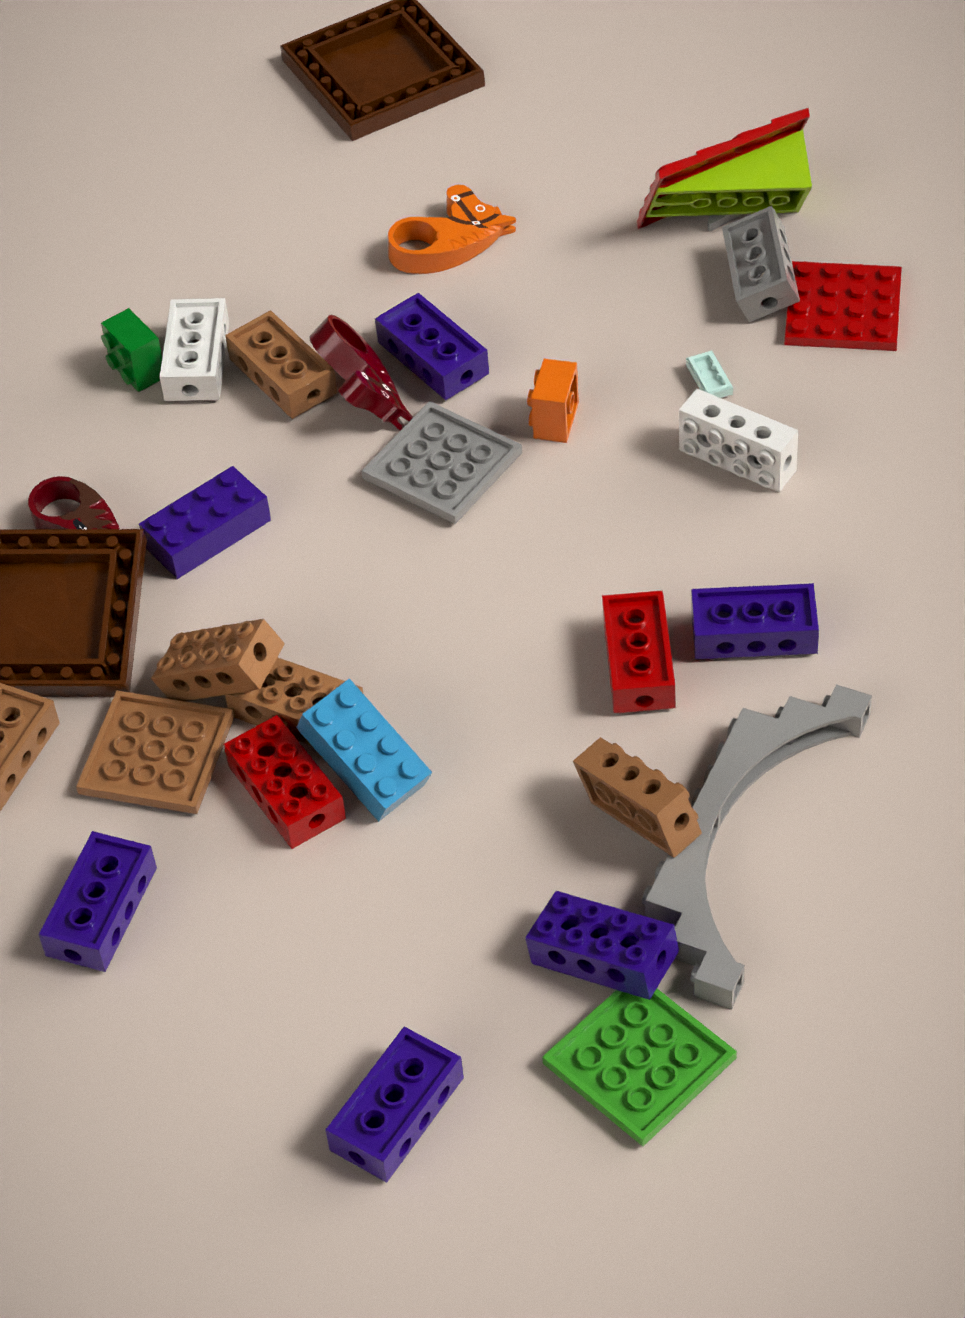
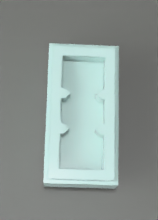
M713 351L686 358V366L700 390L719 398L733 395V386Z

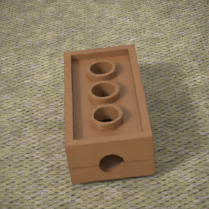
M271 310L225 335L229 359L291 419L338 393L335 370Z
M265 619L244 621L185 633L181 632L171 639L170 646L164 657L157 663V669L151 680L168 699L179 701L260 690L285 643Z
M277 657L260 690L225 695L227 707L233 709L234 718L257 726L278 715L298 741L311 745L296 728L302 714L345 681ZM356 685L363 693V687Z
M0 683V811L60 724L53 700Z
M600 737L573 760L591 804L673 858L702 834L697 822L699 817L688 800L690 794L687 789L679 782L674 784L668 780L660 770L650 769L639 757H631L617 743L611 744Z

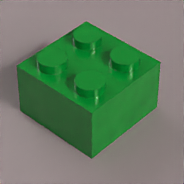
M127 308L101 322L103 331L101 340L107 348L108 354L105 357L112 370L116 369L121 374L123 381L127 385L131 384L138 392L159 382L162 364L159 338L130 308Z

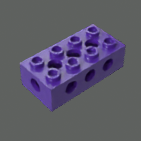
M416 293L375 318L378 343L445 400L489 374L487 349L420 293Z
M814 583L691 589L695 659L818 654L819 625Z
M94 831L91 832L38 934L45 956L106 972L157 869L150 845Z
M560 891L554 892L525 937L532 964L648 1000L651 999L679 952L674 924Z
M404 1026L326 1128L329 1150L387 1183L464 1079L461 1056Z

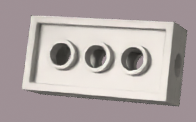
M225 298L172 299L170 301L160 371L164 401L220 400L227 345L225 335L228 334L229 317Z
M696 389L679 409L680 451L777 492L783 489L797 471V429L700 389Z

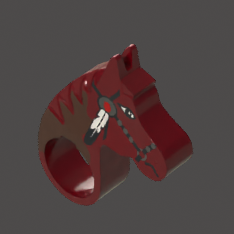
M65 476L48 478L37 484L29 495L28 505L36 529H120L105 500L94 489L76 479ZM70 499L80 504L75 511H70L61 516H47L41 513L48 504L56 500Z

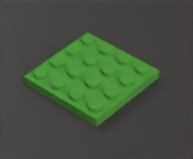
M659 989L655 990L650 1000L616 990L542 1057V1060L548 1069L643 1147L737 1059V1051Z

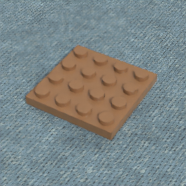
M116 690L77 783L78 794L198 814L224 746L223 744L234 719L233 709Z

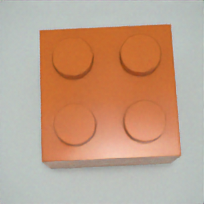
M544 358L540 370L536 369L534 390L530 389L528 393L527 405L532 407L529 414V426L533 427L534 439L567 443L579 404L577 362Z

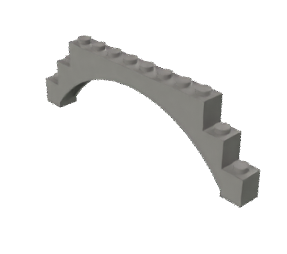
M836 684L831 696H825L822 706L789 696L785 706L778 708L775 718L742 708L738 718L731 720L728 728V738L726 742H720L716 752L717 760L714 765L710 764L707 767L704 776L705 783L702 789H696L692 799V808L698 814L699 819L697 822L702 834L675 858L668 854L665 862H659L655 872L656 880L653 886H647L642 898L646 917L674 924L679 952L675 959L694 965L690 981L694 982L695 997L732 1010L744 984L745 965L736 962L724 944L713 920L707 899L706 869L710 850L722 822L743 793L761 776L784 760L827 741L851 735L860 738L871 714L872 695Z

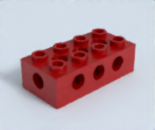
M663 590L602 595L603 624L613 712L626 713L676 708L675 678Z
M278 715L223 744L228 767L291 849L346 819L342 795Z

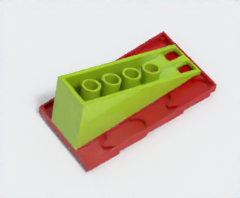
M809 108L771 119L770 124L742 132L732 140L698 150L694 156L660 167L655 173L654 182L650 185V192L644 199V206L639 211L638 229L669 216L753 214L769 206H772L776 213L799 212L812 189L803 132L810 117Z

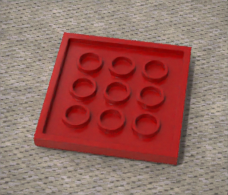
M792 261L800 302L788 306L785 345L897 351L902 267Z

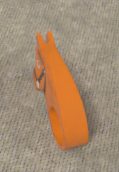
M454 185L447 189L446 212L449 217H407L395 222L390 227L388 232V257L395 268L406 273L429 274L448 270L482 253L500 236L514 233L516 227L511 224L516 222V218L502 215L498 206L493 207L481 202L469 187ZM410 240H420L429 243L431 246L421 250H408L399 245Z

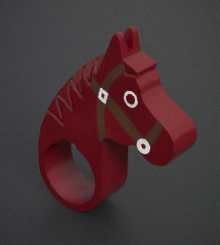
M329 315L314 330L309 339L318 354L346 380L338 388L339 393L352 406L372 412L382 419L383 422L391 423L401 431L404 425L399 417L401 416L405 420L410 421L413 416L401 402L396 387L385 366L370 345L348 323L335 315Z

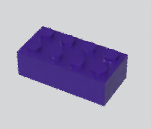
M231 466L138 524L139 528L144 530L147 539L146 550L176 579H179L270 522L271 516L267 496L234 466Z

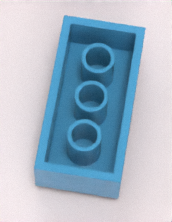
M350 678L304 712L296 727L378 822L421 789L432 774V771Z

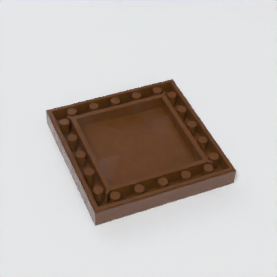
M391 0L280 45L282 61L352 141L485 86L484 70L417 0Z
M0 529V683L42 697H114L116 690L130 692L147 544L143 529Z

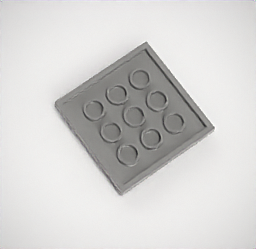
M429 401L362 470V478L456 524L522 454V445Z

